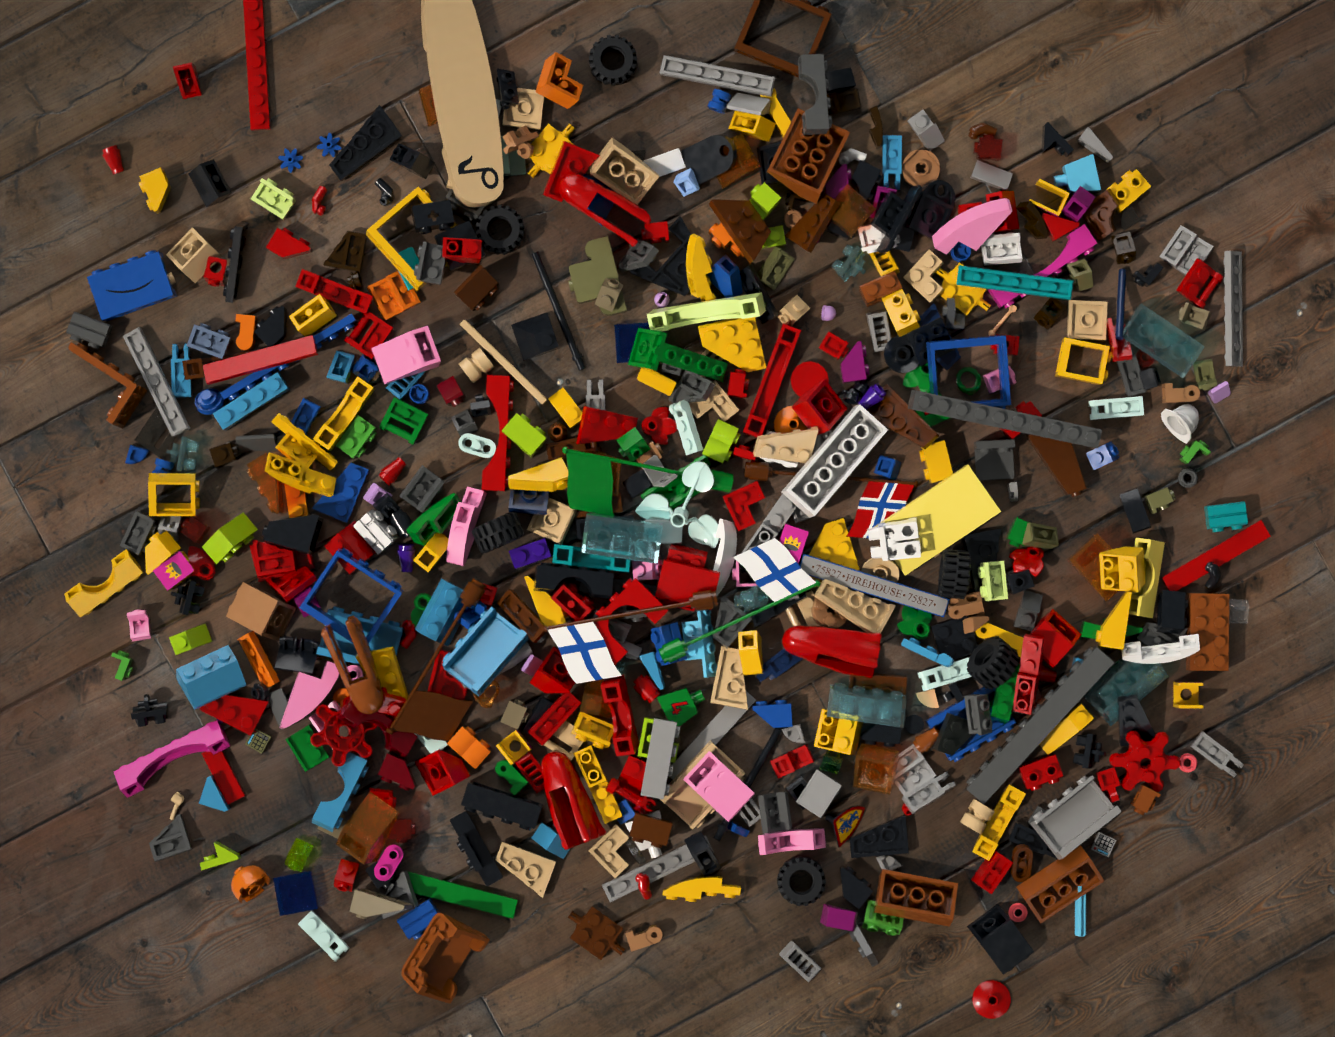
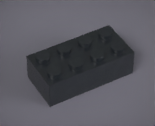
M471 780L467 784L461 803L462 806H465L464 810L475 813L478 810L483 812L482 815L493 819L496 816L502 818L501 822L510 825L513 822L520 824L519 828L528 831L531 828L535 829L543 807L542 803L517 795L514 796L511 793Z

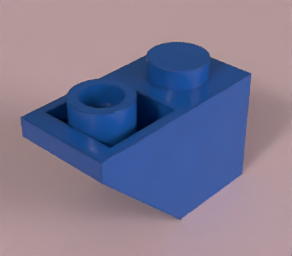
M725 254L711 268L712 272L706 275L726 298L740 296L743 290L739 267Z
M775 700V704H768L767 701H757L756 705H752V710L773 728L793 727L791 703H787V700Z

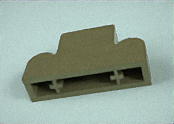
M608 236L591 240L586 244L585 253L590 259L589 261L569 266L572 280H569L568 283L570 291H575L578 304L595 301L606 278L615 279L620 283ZM622 290L612 312L599 307L604 315L613 316L627 312Z

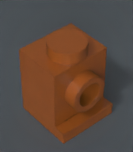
M1141 784L1130 805L1135 807V812L1144 816L1145 812L1147 813L1148 810L1151 811L1156 803L1155 797L1159 798L1161 794Z

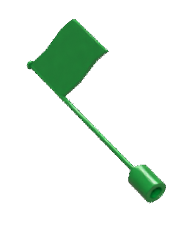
M567 446L562 449L567 458V497L571 509L614 517L612 509L613 475L611 461L677 475L683 474L682 471L567 449ZM711 470L714 475V484L711 489L729 493L733 485V474Z

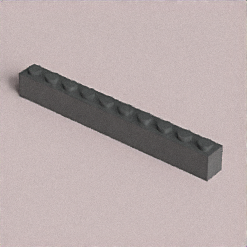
M911 390L908 409L1097 449L1102 430L917 390Z
M1097 645L1094 648L1090 646L1083 655L1085 657L1082 661H1076L1070 668L1072 670L1071 673L1060 678L1057 682L1059 686L1055 690L1051 689L1044 696L1046 700L1041 705L1038 703L1033 708V714L1028 719L1025 717L1018 724L1020 728L1015 733L1012 731L1005 740L1007 742L1003 747L999 745L993 751V757L990 761L985 760L979 767L980 772L977 775L972 774L966 781L968 784L966 789L982 804L986 803L1114 664V661Z

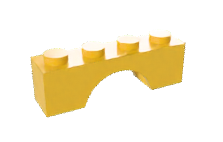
M357 377L336 411L323 424L313 440L329 451H332L375 388L360 377Z
M127 549L111 560L112 572L104 583L96 586L78 583L64 593L66 602L80 618L90 614L100 603H105L110 596L122 591L125 585L137 580L143 573L140 564Z

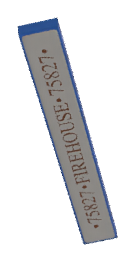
M804 553L799 564L801 569L809 576L821 580L827 579L850 589L944 617L950 600L949 598Z

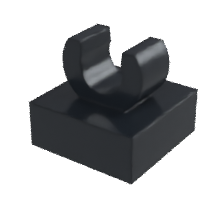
M483 394L475 395L476 402L470 403L473 417L492 415L490 401H484Z
M388 493L384 494L373 504V507L383 514L385 520L400 509L399 505Z
M955 682L948 684L950 691L942 694L946 702L955 698L957 703L964 700Z

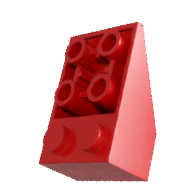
M670 544L667 560L704 568L708 552ZM658 598V600L663 605L679 603L663 598ZM691 605L676 607L693 612L695 608L691 609Z

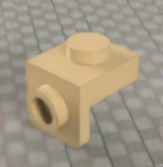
M796 295L778 312L779 315L777 317L783 324L792 327L810 307Z

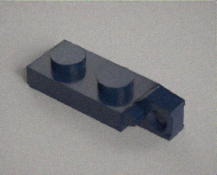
M783 649L764 663L763 674L756 675V678L759 682H762L767 677L770 680L777 678L803 658L794 656Z

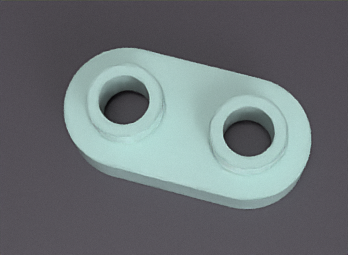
M470 433L463 434L458 442L462 451L483 458L493 457L496 451V445L492 440ZM466 440L472 441L470 447L465 445ZM485 445L490 446L489 452H484L483 448Z

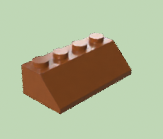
M1079 845L1063 859H1057L1016 888L1041 924L1103 883L1104 879L1088 854ZM1078 886H1082L1081 892H1078Z

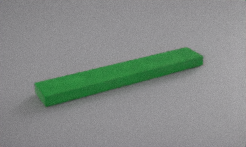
M408 871L415 894L514 918L518 899Z

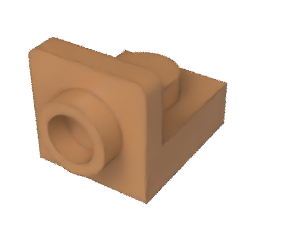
M650 442L648 444L650 450L637 458V462L643 464L653 455H657L659 460H661V454L664 452L659 444L654 445L653 442Z

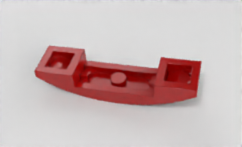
M304 269L301 270L295 286L316 296L321 294L329 301L367 314L374 297Z

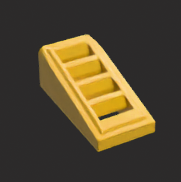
M878 251L869 254L880 277L893 271L896 274L899 273V268L890 251L885 252L886 254L878 258L875 257L880 254ZM886 259H889L888 262H886V263H884V264H882V265H879L880 262H882V261H884V260H886Z

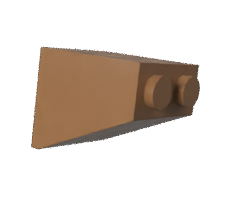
M243 582L237 590L233 603L229 606L226 617L261 636L279 641L297 607Z

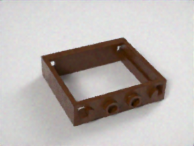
M754 0L735 45L734 52L799 78L797 65L743 44L761 1ZM780 0L823 18L809 54H816L831 18V13L825 7L818 6L817 8L812 6L808 0Z

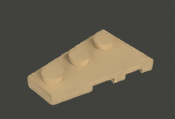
M721 646L710 703L748 710L739 649L730 647L727 649Z

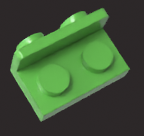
M357 415L336 444V447L353 459H356V457L360 458L366 450L364 448L368 441L371 443L377 435L375 432L377 428Z
M867 900L862 928H866L870 932H885L891 936L899 935L903 928L904 918L874 913L875 901Z

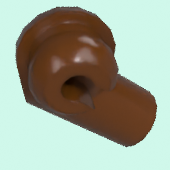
M979 123L969 129V137L974 140L978 139V136L981 134L994 137L997 128L986 123Z

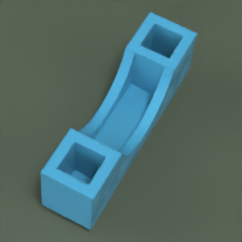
M277 372L213 413L221 428L227 431L243 421L245 417L256 409L277 399L291 389L281 374Z
M348 752L345 764L338 767L337 771L343 778L344 791L333 801L320 802L312 818L313 824L332 833L335 828L339 829L343 821L341 815L343 811H348L352 803L349 799L352 794L356 795L360 787L358 781L360 777H365L369 769L366 766L367 760Z

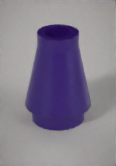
M876 383L874 386H870L858 404L867 410L884 400V396L887 394Z
M399 544L397 552L401 572H412L416 553L414 544Z

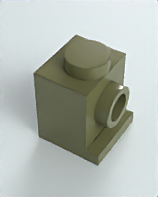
M1085 259L1067 264V268L1071 273L1069 278L1074 281L1073 286L1075 285L1079 292L1093 287L1092 270Z
M1168 487L1143 496L1150 514L1157 513L1156 508L1161 511L1170 507L1169 503L1176 500L1173 491L1169 490Z

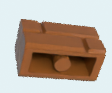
M893 271L859 286V291L868 308L882 302L881 298L901 290L902 285L896 272Z

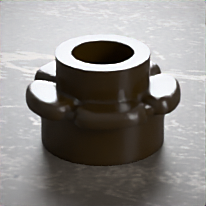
M350 272V276L347 277L350 288L354 287V289L358 290L359 287H363L359 272Z

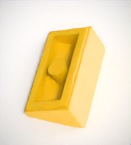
M641 368L637 376L638 381L668 396L672 394L677 384L676 381L650 369Z

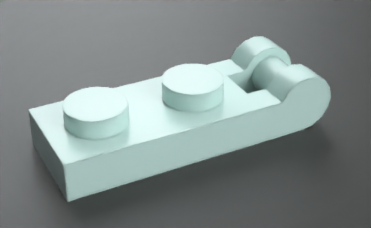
M1143 396L1088 401L1089 407H1091L1090 420L1144 415ZM1098 406H1104V413H1099Z
M681 400L678 403L671 404L669 411L674 415L686 455L702 451L703 447L689 402Z
M969 657L954 661V665L951 667L941 665L918 672V677L921 678L923 683L922 690H930L972 677L967 672ZM934 674L936 681L930 683L928 676Z
M313 910L298 923L335 962H337L343 952L350 948ZM334 942L338 945L335 950L330 947Z

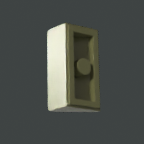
M774 247L758 272L762 284L775 291L795 258L781 248Z
M1027 523L1023 545L1043 549H1052L1059 546L1057 527Z

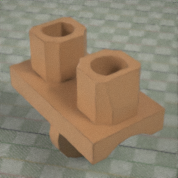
M526 125L519 128L515 133L510 131L502 137L507 144L503 151L505 154L517 150V154L522 158H530L534 150L533 145H530L531 140L538 138L539 135L537 132L530 133Z

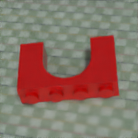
M630 578L622 586L624 590L620 594L616 592L609 599L611 603L606 608L602 606L595 614L598 617L608 616L617 608L625 605L635 606L640 610L664 605L638 579L632 580ZM664 609L644 614L656 624L669 610ZM609 619L594 622L605 640L614 665H616L628 651L612 636L609 629Z

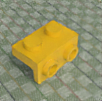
M579 712L571 734L576 735L575 738L580 741L586 742L588 740L593 742L594 747L604 749V747L607 748L611 745L613 725L584 712Z

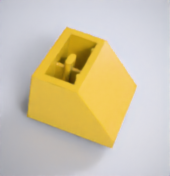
M1125 546L1099 553L1101 589L1139 592L1145 585L1144 548Z
M822 709L814 747L856 755L864 718Z

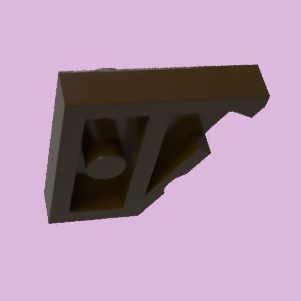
M347 231L323 265L361 272L367 239L366 234Z

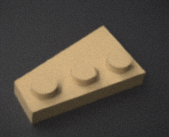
M816 426L810 427L809 430L801 431L798 429L790 433L781 434L779 432L757 436L753 451L754 457L806 463L812 456L819 429Z
M502 841L495 860L543 898L556 861Z

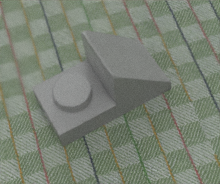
M921 110L907 120L928 151H932L945 142L937 124H933L924 110Z

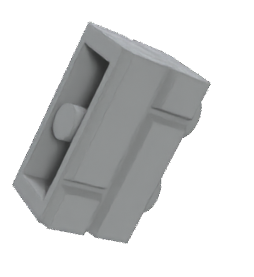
M372 509L356 522L353 527L379 555L399 537L395 528L383 520V514Z

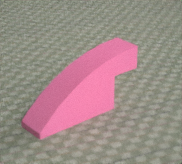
M1003 198L986 202L951 219L932 236L935 249L948 254L959 241L977 251L1012 212L1010 200Z
M329 661L325 663L320 679L301 672L297 674L279 727L280 729H285L303 719L324 700L339 676L335 663Z

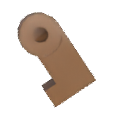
M1173 383L1162 384V404L1189 403L1196 401L1200 397V390L1195 385L1173 388Z
M980 591L969 593L964 599L950 598L947 606L948 613L953 619H960L963 616L973 614L985 616Z
M651 925L645 931L636 934L633 933L632 929L625 931L631 952L656 944L661 941L663 936L662 930L656 925Z

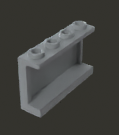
M1085 775L1077 781L1078 786L1074 789L1069 787L1062 793L1064 797L1059 801L1057 799L1051 801L1047 805L1049 809L1045 812L1040 810L1033 816L1034 820L1030 823L1058 860L1063 859L1122 812L1118 806H1113L1094 782L1093 779L1095 777L1093 775L1088 778Z

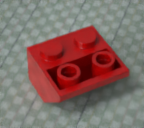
M1054 609L1041 618L1030 633V635L1044 637L1043 659L1052 668L1067 654L1082 635Z

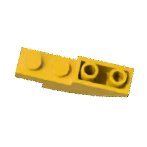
M693 233L689 237L686 253V273L691 295L697 298L700 297L701 302L716 300L715 294L710 289L711 281L706 275L712 272V261L709 255H706L704 239Z
M271 452L268 453L265 472L270 476L309 494L315 492L327 497L333 496L337 478L306 468L303 463Z
M590 745L575 752V758L604 823L608 824L623 817L614 794L605 791L608 780L592 746Z
M700 876L682 880L663 889V895L669 900H678V897H684L685 901L697 902V899H701L702 892H705L707 896H717V893L724 894V897L736 898V895H740L741 886L722 884V876Z

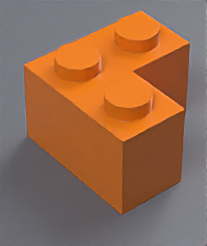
M555 52L545 60L535 92L569 109L579 101L583 85L567 77L572 60Z

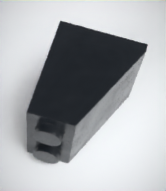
M318 515L269 521L268 526L265 525L263 528V540L276 546L313 556L324 519Z
M996 904L967 926L1003 975L1011 971L1017 964L1027 959L1034 952L999 904Z

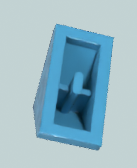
M336 350L327 378L348 384L355 355Z
M213 775L207 777L199 804L224 812L231 809L229 804L227 805Z
M541 822L532 836V839L540 846L562 859L570 850H564L557 831Z

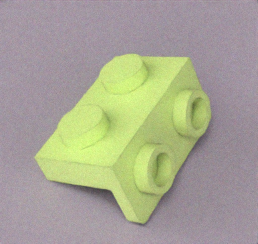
M262 178L251 200L284 220L296 202L293 198L294 194L285 188L283 191L276 187L278 184L269 178L264 180Z
M1004 561L980 563V567H978L979 578H982L980 595L984 598V601L1008 599Z

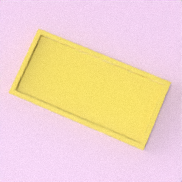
M967 464L880 523L902 521L917 517L921 557L894 560L906 576L999 514L1001 510L970 465Z

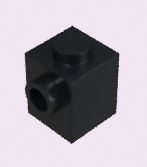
M1029 570L1006 576L1007 592H1011V595L1035 586Z

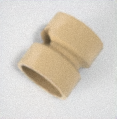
M480 347L471 354V359L466 357L459 363L473 383L482 377V372L487 373L494 368V365Z
M973 799L968 807L969 812L963 815L960 822L977 833L982 834L987 826L985 822L990 821L995 811Z

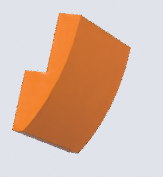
M398 271L367 287L370 294L374 296L373 300L384 321L403 313L421 302L414 289L408 291Z

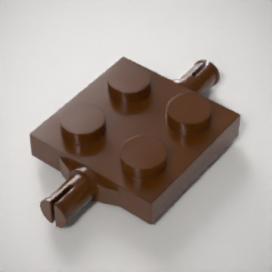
M591 907L587 914L582 917L573 911L567 917L576 923L575 931L570 936V939L598 959L602 960L604 955L611 949L620 954V956L622 955L620 950L624 952L625 948L616 943L617 937L623 928L594 907Z

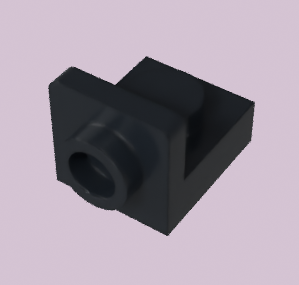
M1156 263L1154 266L1150 265L1144 272L1146 277L1135 271L1132 275L1135 278L1134 282L1141 287H1148L1163 269V266L1159 263Z

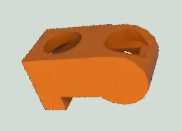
M236 314L235 322L240 323V333L236 339V345L243 351H249L255 344L256 333L254 331L256 330L257 317Z

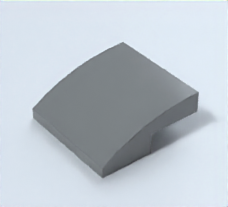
M1180 225L1159 257L1186 275L1197 258L1204 262L1207 260L1214 246Z
M914 744L883 764V767L903 796L933 777H937Z

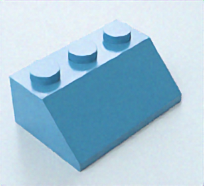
M441 578L415 630L441 643L455 620V613L464 605L461 603L462 598H460L464 589ZM457 622L444 645H450L460 626L459 622Z
M229 645L176 669V679L194 710L246 686L239 663Z

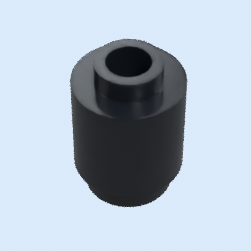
M400 509L389 516L390 523L397 531L399 537L404 536V538H408L409 534L406 530L413 522L408 514Z

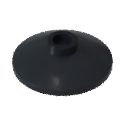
M907 335L893 337L884 349L886 364L890 369L898 373L911 372L919 365L911 343L907 340ZM905 352L906 357L900 358L899 353Z

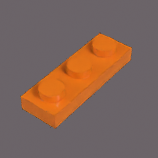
M251 631L240 637L238 641L260 683L270 688L280 682L255 632Z

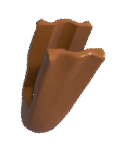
M349 616L345 624L366 675L354 680L352 679L330 624L321 629V636L355 707L361 713L373 714L383 706L384 696L381 682L378 679L374 659L364 635L362 624L355 616Z

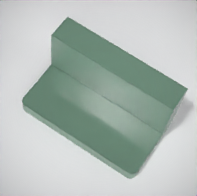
M501 136L503 177L525 175V159L517 154V150L505 154L503 149L507 144L502 138L503 136Z

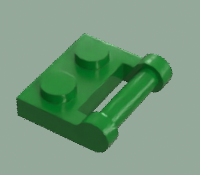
M394 397L379 428L384 431L386 429L414 445L429 414ZM392 417L414 428L413 433L411 434L389 423L390 418Z

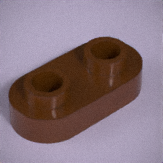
M1026 844L1017 845L1012 852L1011 861L1013 864L1010 868V873L1017 882H1024L1031 875L1033 852Z

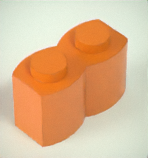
M462 726L447 744L476 769L490 754V745L484 739L479 741L475 737L476 732L472 728Z

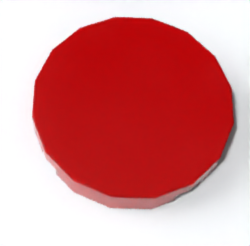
M808 361L796 366L790 381L795 394L801 397L825 379L829 382L828 373L819 363Z

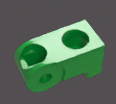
M501 760L496 764L495 771L497 775L504 777L513 786L509 791L515 796L528 783L527 779L514 765H510L507 760Z

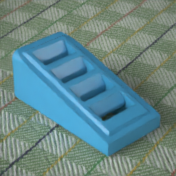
M426 371L412 375L411 377L414 378L412 381L408 378H402L409 384L407 387L400 383L399 380L390 382L386 389L402 401L412 386L417 383ZM395 384H397L401 389H403L401 393L396 388H394Z
M652 651L639 655L640 660L660 690L664 689L665 684L655 656L656 653Z

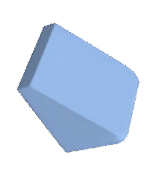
M691 168L677 174L673 182L684 197L700 189Z

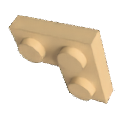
M929 249L903 278L932 304L944 291L932 278L933 274L944 262Z
M715 380L713 383L716 385L706 401L689 403L692 414L697 420L711 408L715 410L723 422H726L739 411Z
M615 824L588 851L614 878L629 866L616 852L629 839V836Z

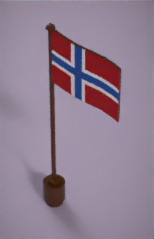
M750 461L745 462L744 477H748L749 480L767 481L768 477H772V474L795 476L798 473L772 470L769 462ZM848 476L846 480L865 481L868 484L860 498L854 523L846 537L869 539L868 529L873 528L903 508L913 487L918 486V481Z

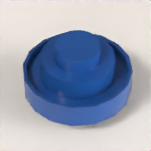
M210 388L198 393L194 403L201 414L211 415L221 409L224 400L217 389Z

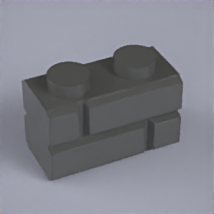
M74 312L66 333L71 335L70 339L81 343L83 339L89 342L88 346L99 349L100 346L106 347L113 326Z

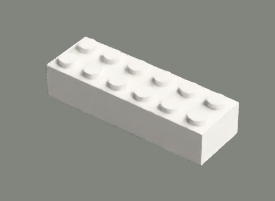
M860 404L854 406L781 493L809 518L815 516L888 429Z

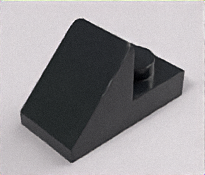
M1049 122L1043 126L1042 153L1054 144L1056 152L1061 156L1067 157L1074 149Z

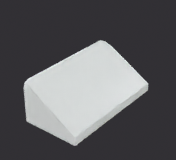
M679 148L643 161L659 177L686 168Z

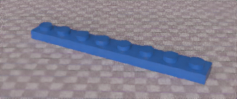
M348 315L315 335L317 350L322 347L321 343L326 340L331 342L339 337L338 333L345 330L347 332L355 327L354 323L357 322L354 315ZM286 363L254 372L220 394L224 400L227 401L229 399L233 401L240 396L239 393L243 390L249 391L256 386L258 381H264L272 376L273 372L277 370L281 372L290 365Z

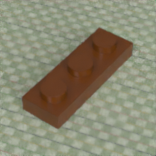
M509 589L497 602L519 628L528 634L533 643H537L546 633L543 630L545 624L512 589Z

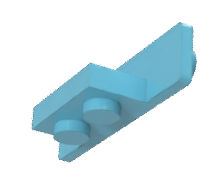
M711 610L698 611V621L681 622L685 643L713 630L710 616ZM713 635L687 646L688 651H685L686 660L702 659L704 678L715 677L717 671L714 655L715 645L713 643Z

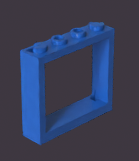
M996 335L926 342L930 393L938 395L935 350L997 344L1001 399L971 402L1006 409V405H1011L1006 336Z
M339 548L299 608L324 625L330 624L335 632L352 642L345 624L311 603V600L339 558H342L395 593L366 636L369 644L404 590L401 589L402 586L398 582L387 580L385 578L386 575L377 569L374 571L369 568V564L362 559L358 561L352 557L353 553L349 550Z

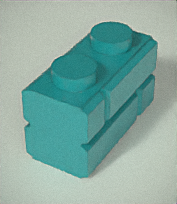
M1245 501L1204 506L1207 529H1212L1213 532L1224 531V527L1230 526L1232 530L1243 529V525L1248 524Z

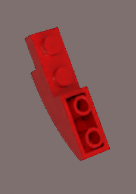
M1024 635L1012 711L1032 714L1043 661L1044 637Z

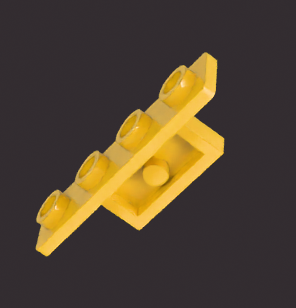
M278 413L271 421L285 433V436L275 448L288 459L303 463L306 468H309L315 459L328 470H332L337 465L338 461L335 460L331 453L323 450L318 442L306 436L305 432L294 426L286 416Z

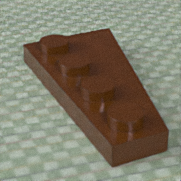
M886 384L883 387L887 394L884 396V400L868 408L867 411L883 426L924 449L928 448L939 435L914 410L908 409V404Z

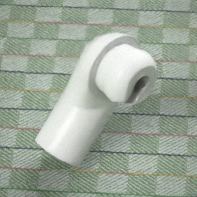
M850 148L841 153L838 161L841 165L848 164L853 160L860 162V160H865L867 154Z

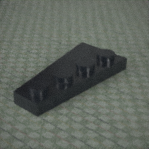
M241 221L231 229L230 240H233L232 247H229L228 250L230 266H227L225 277L228 278V283L224 286L223 296H226L225 302L233 303L237 298L240 274H237V270H240L243 257L240 255V251H243L246 238L243 236L244 229H248V222Z

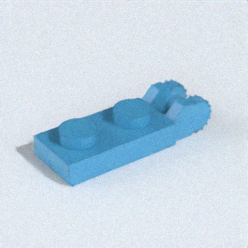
M883 135V187H889L888 174L895 175L894 187L896 190H900L902 136Z
M172 344L171 383L172 391L176 398L192 397V380H185L182 363L184 360H191L190 347H187V344H184L183 348L184 359H178V345Z
M910 637L907 640L904 638L901 646L945 667L954 665V660L951 656L945 653L938 655L936 654L938 650L928 645L926 648L919 646L921 642Z

